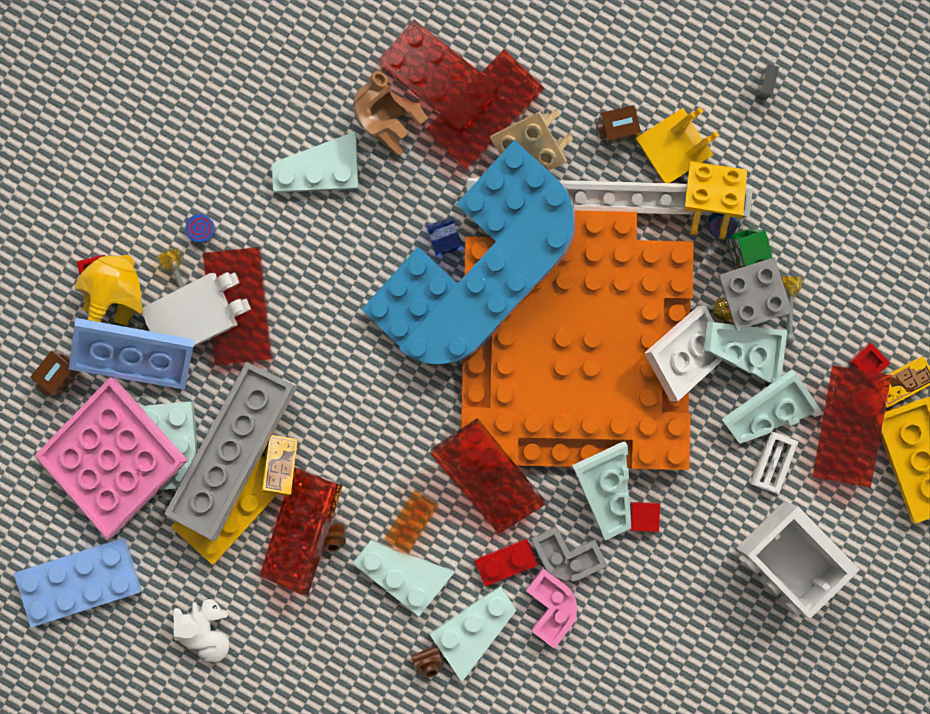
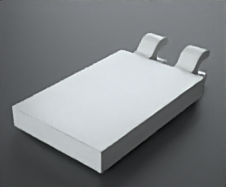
M209 273L143 307L142 315L150 332L194 339L193 347L237 326L234 317L251 310L247 299L242 301L238 299L230 304L226 300L223 291L239 284L236 273L230 275L225 273L218 278L215 273Z

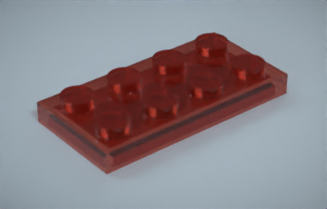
M415 19L377 60L384 70L461 133L499 91L496 84Z
M503 49L425 129V132L466 171L493 144L490 136L509 127L545 88Z
M253 247L203 253L205 276L209 273H215L218 278L225 273H229V275L236 273L239 284L223 291L228 304L238 299L241 301L247 299L251 310L234 317L237 326L212 338L215 365L272 360L261 248Z
M832 365L812 477L871 488L891 374Z
M478 418L431 448V456L498 534L545 505V500Z
M294 467L291 495L284 496L259 576L300 595H309L343 487L342 484Z

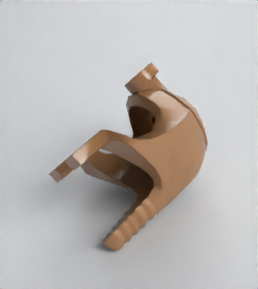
M375 71L370 76V82L362 86L354 97L352 106L355 118L366 132L386 145L394 155L400 156L403 154V149L399 141L407 136L409 132L395 118L408 114L420 126L428 117L423 112L419 102L408 101L393 93L391 87L387 85L388 80L385 74Z

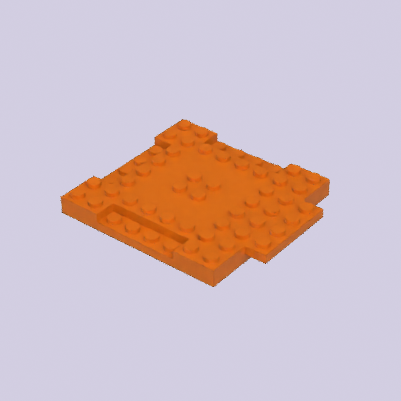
M575 210V235L564 258L509 314L486 343L474 354L463 359L460 465L572 467V465L624 441L628 446V455H626L627 468L689 470V392L679 401H670L644 353L690 313L691 299H693L694 242L637 240V212ZM466 236L465 275L496 242L492 237Z

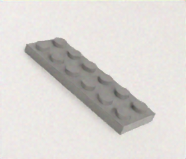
M246 362L164 515L210 540L216 541L297 387Z

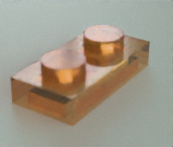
M414 490L385 539L409 554L439 504L419 491Z

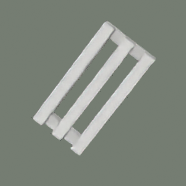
M775 432L769 433L750 484L779 495L798 441ZM776 439L778 440L776 448L774 450L763 482H760V479L762 477L763 471L765 469L766 463L768 461L769 455L771 453L772 447ZM787 443L789 445L774 485L770 486L769 484L783 446Z

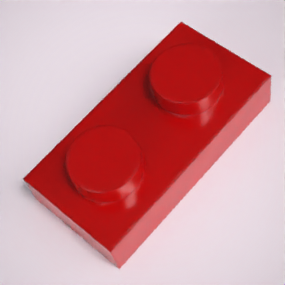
M527 538L474 559L485 587L537 566Z

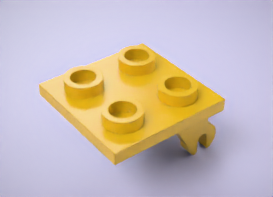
M701 107L690 114H687L684 108H681L635 138L663 183H671L687 173L690 161L702 163L714 155L708 144L719 137L717 131L702 139L692 123L694 119L704 112Z
M690 161L684 210L694 211L691 235L697 234L701 212L708 211L723 214L719 229V239L725 240L730 217H743L746 169Z

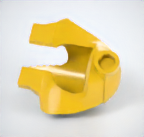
M130 255L100 257L91 263L79 276L75 283V290L84 295L85 303L83 310L88 312V320L101 322L108 307L113 303L119 304L114 318L116 323L128 326L131 317L135 313H143L139 279L134 269L135 261Z

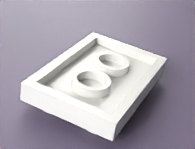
M706 305L697 306L644 353L670 401H679L722 361V359L704 350L707 322H714Z

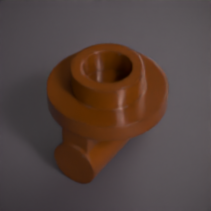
M344 522L315 528L319 548L327 552H335L345 545L346 531Z
M438 646L411 655L416 673L425 678L436 676L444 665Z

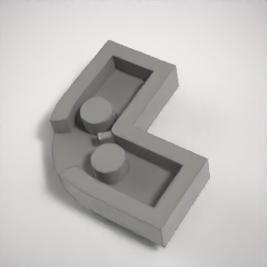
M557 526L531 538L547 571L559 579L580 580L608 566L595 539L569 551Z

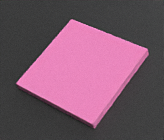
M110 377L35 455L38 461L107 540L111 539L188 461L115 377Z

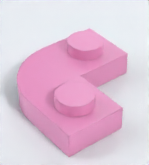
M542 567L526 589V592L547 607L531 631L555 649L576 620L577 603L571 589Z

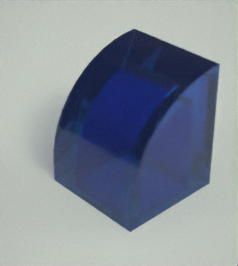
M452 216L426 225L436 257L463 248Z

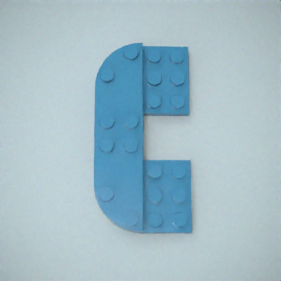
M515 140L456 204L496 241L459 283L425 251L417 247L361 309L400 346L399 349L413 359L430 364H445L463 360L474 354L498 330L501 323L539 282L541 283L559 264L573 242L576 229L575 209L568 191L556 177Z

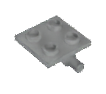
M775 257L718 275L736 331L792 313Z

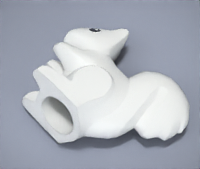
M210 598L203 601L201 610H199L197 603L193 602L190 614H182L180 609H174V640L179 641L189 649L198 650V656L204 658L206 662L215 663L221 661L228 654L230 648L229 639L222 632L211 631L210 622L226 618L228 612L222 610L217 602Z

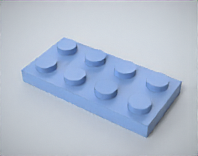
M76 318L69 369L185 390L194 339Z
M125 537L14 573L30 627L142 591Z

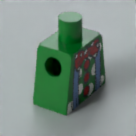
M749 228L725 238L735 269L773 258L766 230Z

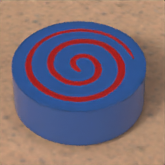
M713 212L708 218V228L712 236L719 238L723 214ZM730 217L726 237L733 235L737 230V220L735 217Z
M196 214L186 222L185 231L192 241L206 243L213 238L215 225L209 217L203 214Z

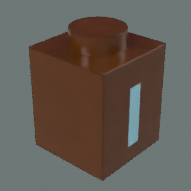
M635 105L602 112L598 118L599 122L595 123L598 138H603L605 145L634 139L641 133Z
M50 351L30 378L36 382L35 388L44 395H61L80 371L69 369L70 359L60 351Z

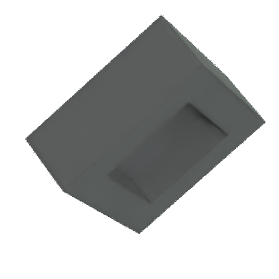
M768 64L762 70L755 98L767 100L773 94L779 71L778 66Z

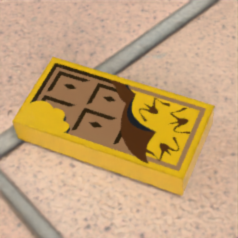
M920 356L871 382L875 391L880 394L884 408H888L930 385V367L924 356Z
M276 435L271 436L266 445L260 492L283 496L291 495L297 439Z

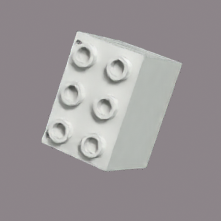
M785 501L736 548L742 554L738 559L750 571L752 570L755 574H761L758 579L767 589L772 590L777 596L781 594L778 600L790 612L792 611L796 616L803 614L809 619L860 570L798 506Z

